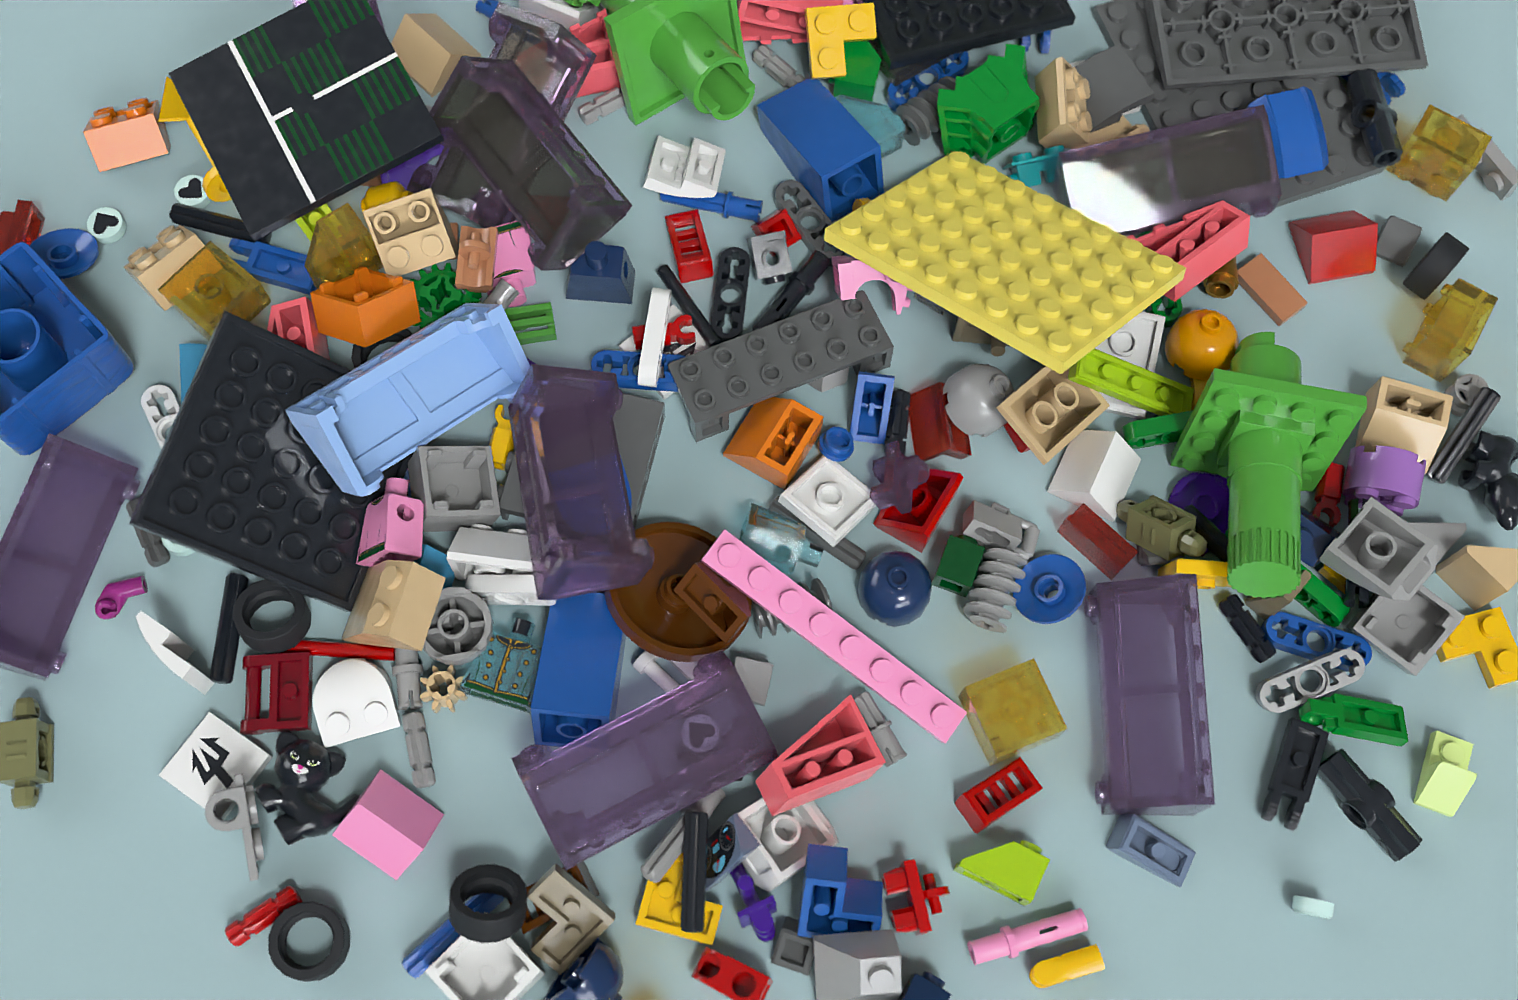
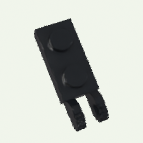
M1294 717L1288 720L1267 788L1270 791L1263 804L1262 819L1271 822L1277 814L1281 797L1285 796L1292 799V802L1284 818V828L1292 831L1296 829L1305 803L1310 800L1329 732Z

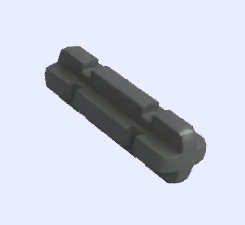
M136 498L126 504L130 518L140 498ZM134 527L141 547L145 549L144 554L147 562L152 567H159L168 563L170 556L167 548L162 543L161 537Z

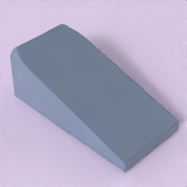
M1121 814L1106 844V848L1116 855L1177 887L1182 886L1196 854L1192 849L1135 814Z

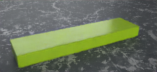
M1095 348L1069 368L1068 380L1159 416L1191 411L1194 388Z

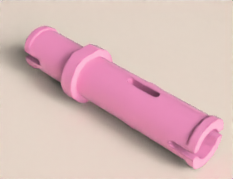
M1078 908L1014 928H1010L1008 925L1000 927V932L967 943L974 965L1005 956L1012 959L1018 957L1021 951L1088 930V924L1082 909ZM1047 928L1053 929V931L1044 934L1039 933V931Z

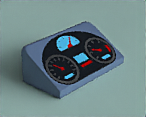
M737 813L733 814L708 838L706 891L720 883L760 846V843Z

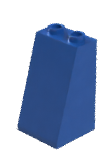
M810 77L757 105L761 131L794 179L805 187L831 222L852 212L853 203L856 199L869 198L873 200L884 193L880 144L818 79L811 80Z
M578 588L559 589L556 604L550 605L530 708L536 745L611 752L626 635L614 621L608 609L604 592H586Z

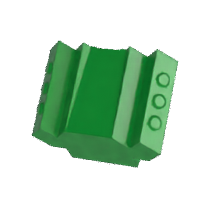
M1006 43L1005 57L988 55V60L964 77L956 76L955 90L939 88L937 115L939 117V128L941 130V141L945 156L953 151H959L968 154L971 158L975 156L980 163L986 164L1027 136L1028 131L1034 124L1033 117L1040 106V98L1029 87L1025 46Z

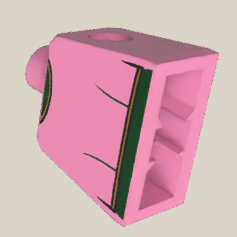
M527 218L496 226L498 229L493 290L500 280L504 279L520 292L509 307L524 304L527 301L524 288L536 284L532 239ZM489 290L487 292L488 296L491 294L493 290Z
M388 478L386 480L385 495L368 504L356 564L372 567L385 560L414 561L422 557L424 504L421 500L408 497L409 481L401 478Z

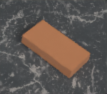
M1262 253L1237 270L1239 284L1278 326H1281L1308 304Z

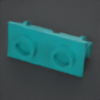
M1064 145L1044 149V156L1033 158L1032 152L1011 157L1012 163L1003 166L1002 169H1011L1012 174L1008 175V177L1023 182L1027 187L1042 184L1041 171H1044L1046 183L1064 179L1068 180L1071 178V175L1077 173L1075 162L1069 160V155L1077 152V150L1065 151Z

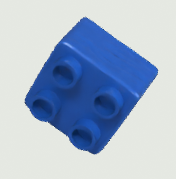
M20 242L0 255V440L4 441L16 453L25 456L33 454L46 443L53 440L60 432L97 405L103 398L115 391L119 385L131 376L134 371V364L109 330L75 297L28 244Z

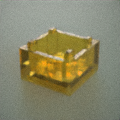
M1460 278L1452 286L1445 284L1440 291L1442 296L1434 304L1427 303L1424 306L1422 312L1426 316L1413 342H1408L1402 350L1406 353L1402 363L1439 382L1443 381L1471 355L1498 300L1497 297Z
M1034 658L965 686L958 696L963 709L967 712V718L990 766L1056 739L1068 729Z

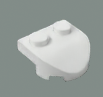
M349 658L335 663L321 676L315 687L312 702L325 748L401 726L402 723L391 688L392 682L382 668L366 661V659Z

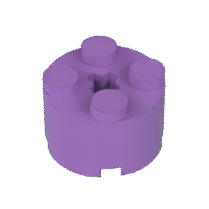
M1376 445L1375 452H1364L1365 446H1357L1350 450L1342 494L1345 496V505H1348V501L1351 499L1359 498L1358 508H1362V498L1369 500L1372 497L1398 516H1403L1404 509H1414L1419 505L1426 468L1425 459L1417 462L1418 454L1390 446Z

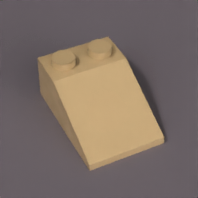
M1045 365L996 407L1043 465L1048 463L1110 406L1098 391L1068 380L1069 369L1059 374Z
M385 560L368 568L341 640L350 643L422 651L446 578L413 561Z

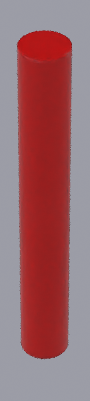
M301 640L295 647L282 652H310L313 656L395 661L394 648L358 643Z

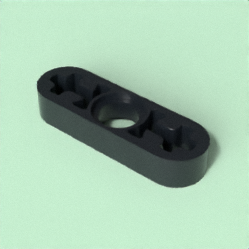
M731 247L724 250L719 258L711 326L722 340V343L743 334L750 274V257L745 250L739 247ZM732 260L739 261L737 279L730 278ZM734 289L740 293L741 298L736 303H726L722 300L721 294L725 290ZM725 313L732 314L730 334L723 333L722 329L725 323Z

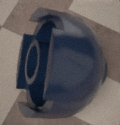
M898 550L882 552L871 559L861 572L857 587L859 603L866 614L873 620L877 619L892 627L908 625L919 618L930 602L932 591L929 571L922 561L910 553Z
M596 938L569 969L567 968L561 975H557L547 991L545 999L622 1000V996L619 994L623 985V967L620 959L611 948L599 938Z

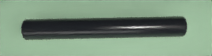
M668 265L661 266L657 270L658 276L665 286L671 290V294L684 313L692 316V324L708 347L721 344L722 340Z

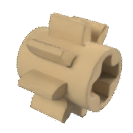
M452 665L447 668V671H439L436 666H433V674L428 679H420L421 683L427 688V691L422 693L420 698L423 702L434 700L432 703L434 713H438L441 707H448L454 713V705L458 700H467V696L460 689L466 683V678L460 676L454 679L456 670ZM446 682L448 694L441 696L439 685Z

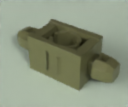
M1154 495L1141 503L1130 499L1118 503L1117 516L1127 523V540L1167 561L1183 553L1192 557H1198L1205 553L1207 541L1195 532V515Z
M32 697L16 699L12 718L16 719V721L0 723V783L14 787L11 789V800L13 806L17 809L34 808L39 797V788L36 785L53 782L54 725L38 719L40 717L39 703Z

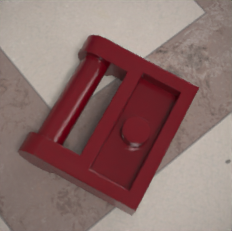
M310 652L244 656L242 669L246 671L245 720L240 721V734L260 735L271 732L311 730L313 655ZM270 669L269 718H261L262 671Z

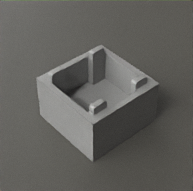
M418 446L408 462L412 498L421 500L424 504L423 532L458 531L460 527L471 528L473 524L491 527L501 515L491 446Z
M1422 585L1409 601L1392 600L1373 593L1369 598L1370 605L1360 609L1346 627L1357 636L1365 639L1370 646L1407 674L1416 676L1465 616Z

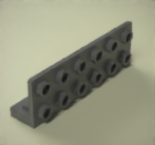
M857 291L855 294L856 299H836L669 363L668 370L690 414V429L695 441L699 442L729 430L730 413L853 366L852 368L857 377L859 371L875 373L890 367L894 346L865 291Z

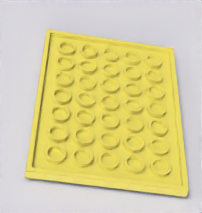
M959 151L949 153L826 227L824 241L1059 374L1069 369L1181 282L1186 271V267L1174 262L1172 258L1143 246L1137 240L1129 239L1119 234L1108 225L1100 224L1084 216L1080 211L1070 209L1055 201L1051 196L1041 194L1025 186L1023 182L1014 180L998 172L994 167L984 165L971 158L968 154Z

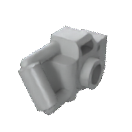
M973 500L963 514V534L976 539L980 546L985 547V550L1003 548L1019 554L1026 560L1033 557L1040 533L1036 524L1011 514L1009 508L995 502L989 507ZM1022 529H1025L1024 536L1022 539Z

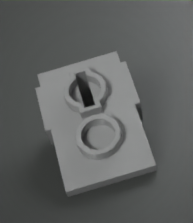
M242 773L234 775L235 787L220 790L208 800L205 806V817L207 822L219 831L242 829L250 881L259 879L257 861L264 860L260 828H251V824L259 823L253 785L245 786ZM224 798L234 800L239 808L238 815L231 820L219 818L215 811L219 800Z

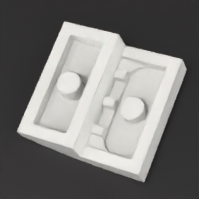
M658 135L643 187L679 197H715L726 149L695 137L691 146L688 147Z
M140 611L136 616V620L152 651L171 671L206 695L214 682L186 662L194 652V649L173 632Z

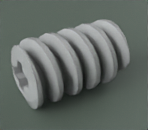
M990 548L986 549L982 555L984 562L979 565V575L973 581L975 589L969 592L968 599L970 602L964 605L963 611L976 626L1004 633L1007 631V627L999 622V618L1011 619L1012 614L1003 607L1004 605L1014 606L1017 602L1008 592L1018 593L1021 591V586L1014 582L1013 578L1024 579L1026 573L1018 568V565H1027L1029 562L1010 550Z

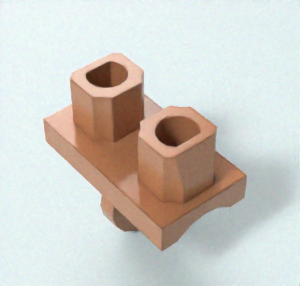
M461 226L455 278L456 289H467L469 292L480 293L493 290L498 241L497 227L479 229Z

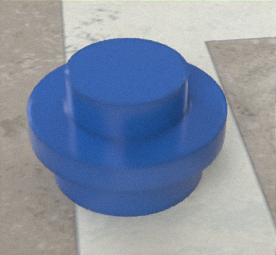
M832 427L821 434L818 447L826 458L837 462L845 461L850 458L854 451L853 437L849 431L842 427Z

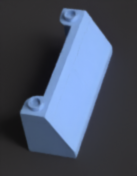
M465 303L285 409L294 427L341 491L363 497L372 494L380 488L379 482L384 478L382 473L384 470L416 451L418 446H424L497 399H507L508 402H513L523 398L528 393L527 389L538 383L502 304Z

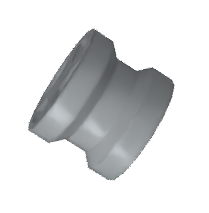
M1465 374L1459 377L1444 392V394L1453 396L1450 413L1462 417L1482 387L1489 388L1487 382L1475 374ZM1461 392L1464 393L1466 399H1463V397L1460 394Z

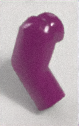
M144 576L107 584L95 603L96 615L103 620L112 619L119 614L129 597L147 593L148 588Z

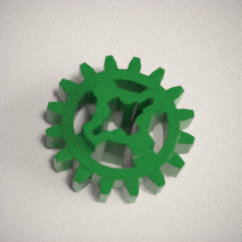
M446 263L444 270H439L437 265L434 264L431 267L432 272L428 274L420 269L421 279L419 281L410 279V281H414L421 322L413 325L414 327L420 325V329H423L465 303H479V298L482 297L480 292H469L467 289H463L466 293L463 294L462 290L454 288L456 272H453L450 263ZM421 308H424L425 312H431L432 317L426 315Z

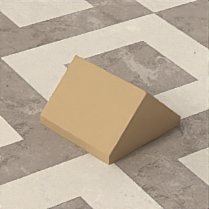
M405 13L391 42L409 77L432 98L481 58V53L437 14Z
M1466 545L1436 566V574L1475 611L1508 592L1518 582V549Z

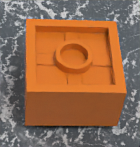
M362 266L355 269L354 274L334 283L326 281L320 284V289L310 292L318 333L365 348L421 322L414 281L403 279L401 276L384 274Z

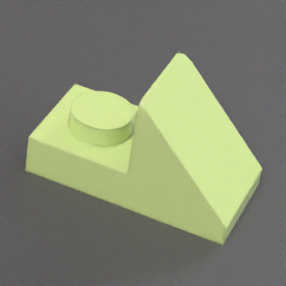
M1438 730L1432 732L1413 804L1448 817L1454 816L1477 777L1476 773L1468 770L1474 744Z

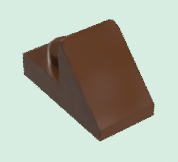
M701 561L694 563L674 588L675 593L725 643L731 641L751 616L746 595L734 586L727 587Z

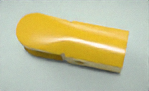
M1094 944L1038 962L1030 970L1029 978L1035 987L1041 989L1062 983L1065 980L1070 981L1105 969L1099 948Z

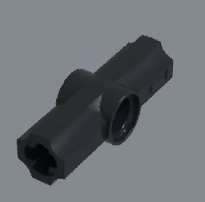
M1371 68L1357 70L1348 77L1349 81L1346 84L1353 104L1351 121L1353 125L1361 129L1372 165L1377 168L1392 166L1401 160V154L1403 153L1395 128L1398 121L1397 113L1388 107L1377 72Z
M1343 748L1337 750L1320 763L1318 775L1343 802L1341 808L1346 817L1358 828L1367 830L1394 862L1412 853L1420 845L1423 839L1395 809V799L1390 791L1380 782L1369 779Z

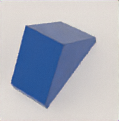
M858 372L850 424V434L853 437V441L884 445L895 376Z

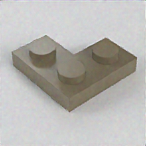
M556 863L528 891V899L554 920L532 942L530 951L560 975L615 921L614 911Z

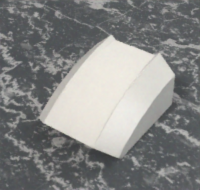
M761 798L738 813L739 817L760 843V846L741 863L753 878L754 884L767 892H771L805 868L808 843L835 846L839 843L834 827L814 800L772 816L764 799Z

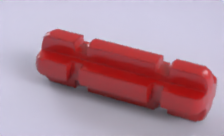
M286 886L276 893L277 897L275 899L270 897L243 915L244 920H236L224 930L229 942L233 946H240L251 939L250 935L252 933L257 935L273 924L285 909L302 902L298 891L293 886Z

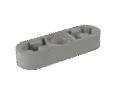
M1341 648L1333 650L1264 679L1256 688V700L1267 711L1275 713L1287 711L1306 703L1308 698L1315 699L1356 682L1364 674V660L1358 652L1351 649ZM1340 657L1353 661V665L1348 668L1349 675L1345 672H1335L1328 675L1327 671L1321 666V664L1325 663V668H1335L1341 664ZM1312 669L1319 675L1320 683L1315 690L1306 691L1300 684V677L1303 672ZM1289 677L1291 685L1286 681ZM1272 685L1276 689H1285L1292 686L1293 690L1299 695L1295 698L1292 692L1279 696L1280 703L1278 705L1266 699V696L1271 694L1269 687Z

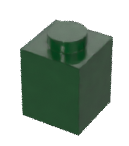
M950 535L941 555L932 585L966 597L972 587L985 547L977 545L978 542L969 536L957 535L955 537Z

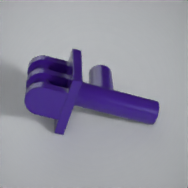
M740 863L730 873L746 906L745 909L737 912L740 926L743 929L751 925L760 941L769 942L773 940L776 934L771 915L777 912L775 898L772 895L760 900L752 877L747 874L744 865Z

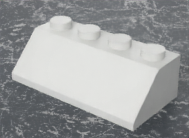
M473 524L471 528H459L447 552L446 559L456 579L466 581L467 576L473 574L541 575L559 582L560 589L578 588L586 592L603 593L604 576L610 560V551L608 545H603L602 541L593 538H583L581 542L566 540L565 536L548 533L544 537L530 536L529 532L521 529H509L505 533L493 531V528L486 525Z

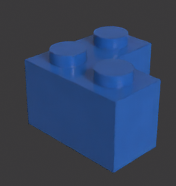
M808 843L799 903L797 936L813 938L816 935L880 930L883 882L847 878L848 848Z

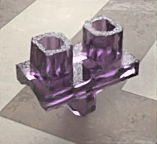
M893 441L887 444L886 456L873 460L872 470L874 476L882 484L871 487L870 498L880 510L895 506L901 514L912 511L913 489H916L918 485L925 483L929 479L930 468L917 455H911L910 457L903 455L899 449L900 444L897 441Z

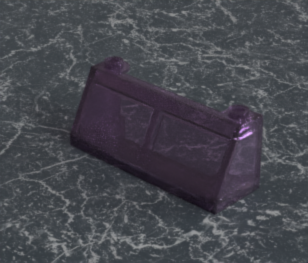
M532 364L508 406L537 600H556L637 585L653 566L654 551L652 547L649 546L644 538L636 540L613 421L616 410H620L623 403V392L618 388L616 373Z
M48 434L0 541V668L43 681L48 679L50 673L58 675L67 653L60 651L62 642L120 507L125 499L133 500L141 481L135 479L138 471L137 467L53 434Z
M1175 574L1096 583L1089 592V595H1086L1084 598L1085 617L1091 618V622L1093 625H1096L1105 764V773L1102 775L1101 781H1096L1095 783L1096 804H1101L1102 815L1194 816L1215 805L1196 574Z
M723 651L702 657L693 669L695 679L561 748L552 751L549 746L533 744L524 748L519 755L511 758L565 870L779 757L734 664Z

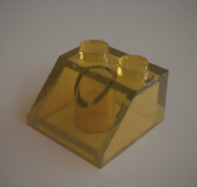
M211 241L157 289L192 327L208 341L223 311L226 310L251 322L271 303L262 284Z

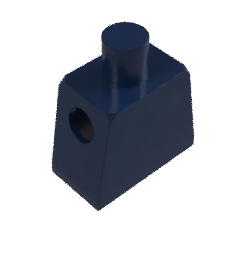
M592 241L588 244H574L569 266L566 299L632 304L635 269L626 249L621 246L605 245L600 241Z

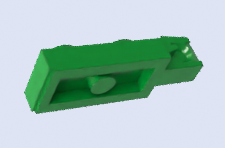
M1334 693L1331 697H1321L1319 700L1308 698L1307 702L1298 708L1300 721L1314 726L1322 725L1323 731L1331 732V734L1402 747L1409 741L1402 706Z

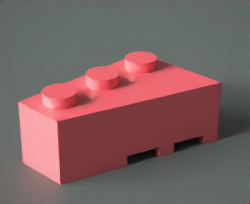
M738 0L737 8L742 40H761V45L772 44V40L792 39V43H807L805 9L843 5V0Z
M606 9L597 12L596 18L581 26L577 23L569 27V32L555 40L549 38L514 57L525 109L609 91L615 87L621 88L604 18L607 16Z
M850 694L812 729L776 758L755 782L771 815L774 816L868 780L886 761Z

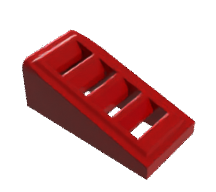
M698 209L665 216L680 282L687 283L712 277L714 275L712 258ZM693 225L695 226V228L686 229V230L677 231V232L675 231V229H679V228H683V227H688V226H693Z
M1019 757L964 792L955 801V805L972 830L978 834L1040 792L1043 787L1022 758ZM1009 774H1014L1025 789L1024 792L1021 793L1009 777ZM999 781L1006 789L1008 794L1011 796L1012 800L1009 801L1006 795L1001 790V788L998 786L997 783ZM987 790L999 806L998 809L993 806L984 791Z

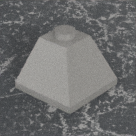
M893 929L813 936L816 1000L899 999L902 992L901 955Z

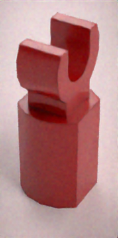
M681 315L674 322L667 324L664 346H670L671 342H678L682 345H691L696 342L695 332L683 333L680 331L683 327L692 326L691 315ZM646 324L632 326L636 351L642 350Z
M1336 463L1330 464L1317 484L1314 497L1317 505L1310 511L1319 518L1320 512L1326 513L1329 516L1328 525L1333 528L1341 519V512L1337 504L1341 501L1345 473L1344 465Z

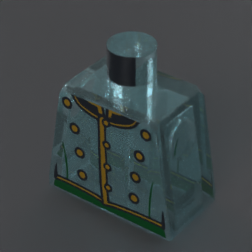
M751 503L738 540L779 571L792 574L797 561L817 568L824 551L823 546L805 540L806 526L804 524Z
M514 618L508 636L492 632V637L486 649L473 660L461 682L460 687L464 693L531 714L530 708L542 651L541 647L530 643L536 625L524 619Z

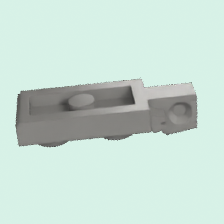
M1463 114L1447 122L1442 129L1443 134L1450 144H1455L1457 150L1462 152L1467 165L1474 167L1484 179L1487 189L1495 193L1501 201L1511 196L1518 187V171L1482 128L1474 129Z

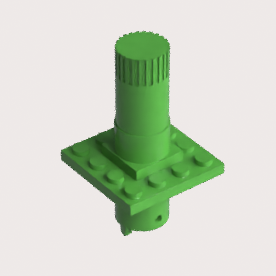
M736 0L600 1V5L610 14L604 18L628 117L635 126L685 97L697 110L705 114H712L718 120L732 119L748 107L755 93V84L749 79V69L745 59Z
M1258 332L1245 337L1239 343L1234 354L1235 356L1230 362V371L1214 368L1171 453V466L1184 468L1188 471L1218 474L1227 478L1229 488L1228 584L1231 585L1233 590L1236 589L1238 593H1244L1246 596L1276 598V596L1281 597L1284 594L1292 593V590L1295 591L1301 582L1300 491L1313 492L1366 411L1367 396L1303 385L1299 356L1289 348L1275 345V332Z

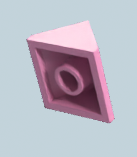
M380 769L332 833V836L397 880L423 851L444 814Z

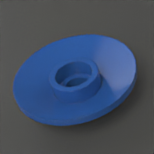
M68 228L51 231L38 237L29 245L60 280L74 277L86 271L94 264L99 254V246L96 239L90 233L80 229Z
M1049 554L1035 558L1021 569L1026 573L1025 578L1015 579V582L1021 586L1020 592H1013V597L1017 601V609L1025 618L1039 624L1057 623L1068 618L1079 608L1086 593V579L1083 571L1076 562L1063 555ZM1058 590L1055 596L1048 598L1051 591Z

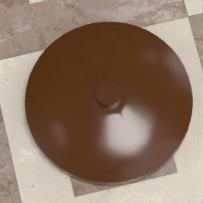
M658 522L634 530L620 542L606 567L604 594L614 621L632 642L660 658L677 662H698L721 654L736 641L746 627L748 620L731 641L725 643L674 591V588L694 563L701 561L717 537L689 524ZM714 572L726 584L727 587L733 586L720 575H718L716 572ZM746 596L751 612L752 600Z

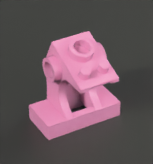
M846 255L832 257L835 292L841 300L856 299L855 294L862 284L871 280H882L889 285L892 310L896 311L898 315L901 314L902 307L909 308L911 299H908L906 294L907 290L912 292L911 289L854 257H846Z

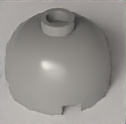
M971 364L947 379L943 387V394L947 392L949 403L945 405V409L954 425L965 434L972 436L977 433L982 435L981 437H987L1007 423L996 407L1014 391V388L1008 377L998 368L989 364Z
M458 587L442 589L423 650L432 659L445 665L461 666L475 661L486 651L492 637L493 619L487 604L482 598L473 594L468 589Z

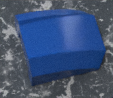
M1302 86L1299 89L1276 94H1265L1248 104L1240 120L1263 177L1290 178L1324 170L1329 164L1325 132L1312 90Z

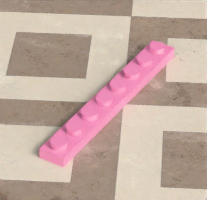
M725 529L701 559L702 563L941 743H946L967 714L964 709Z

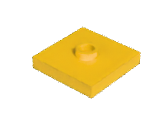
M1178 558L1158 569L1157 582L1190 584L1195 589H1215V586L1231 587L1227 580V562Z

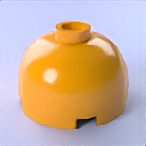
M1197 309L1178 318L1168 333L1164 352L1168 362L1173 367L1176 363L1180 368L1184 369L1183 375L1204 381L1209 380L1214 368L1230 370V362L1235 356V351L1239 345V337L1234 324L1225 315L1214 310Z

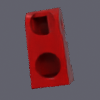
M705 947L691 975L697 981L731 1000H764L773 983L772 979L767 975L709 947Z

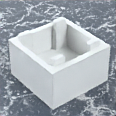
M462 935L425 971L450 1000H520L546 974L512 937L495 943H479L468 940Z

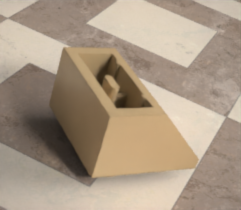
M1063 57L1055 58L1035 76V92L1040 98V106L1037 110L1038 142L1046 149L1064 145L1065 149L1089 144L1088 132L1092 130L1091 116L1086 111V99L1090 97L1089 83Z
M432 188L362 211L384 270L388 275L401 276L458 256L459 247L449 220Z
M171 225L162 230L156 236L158 240L148 249L141 247L134 251L127 258L129 263L123 267L164 311L168 310L223 268L198 236L181 225H178L176 228Z
M1382 376L1366 392L1367 409L1360 420L1355 447L1365 446L1364 452H1375L1376 445L1411 451L1418 454L1417 462L1423 459L1426 460L1425 475L1448 428L1453 396Z

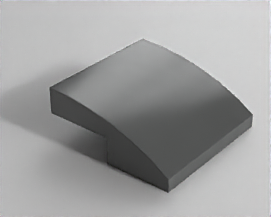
M1120 43L1092 56L1075 67L1077 72L1087 79L1090 87V97L1086 99V111L1090 113L1092 120V130L1090 133L1119 122L1124 112L1152 102L1155 94Z

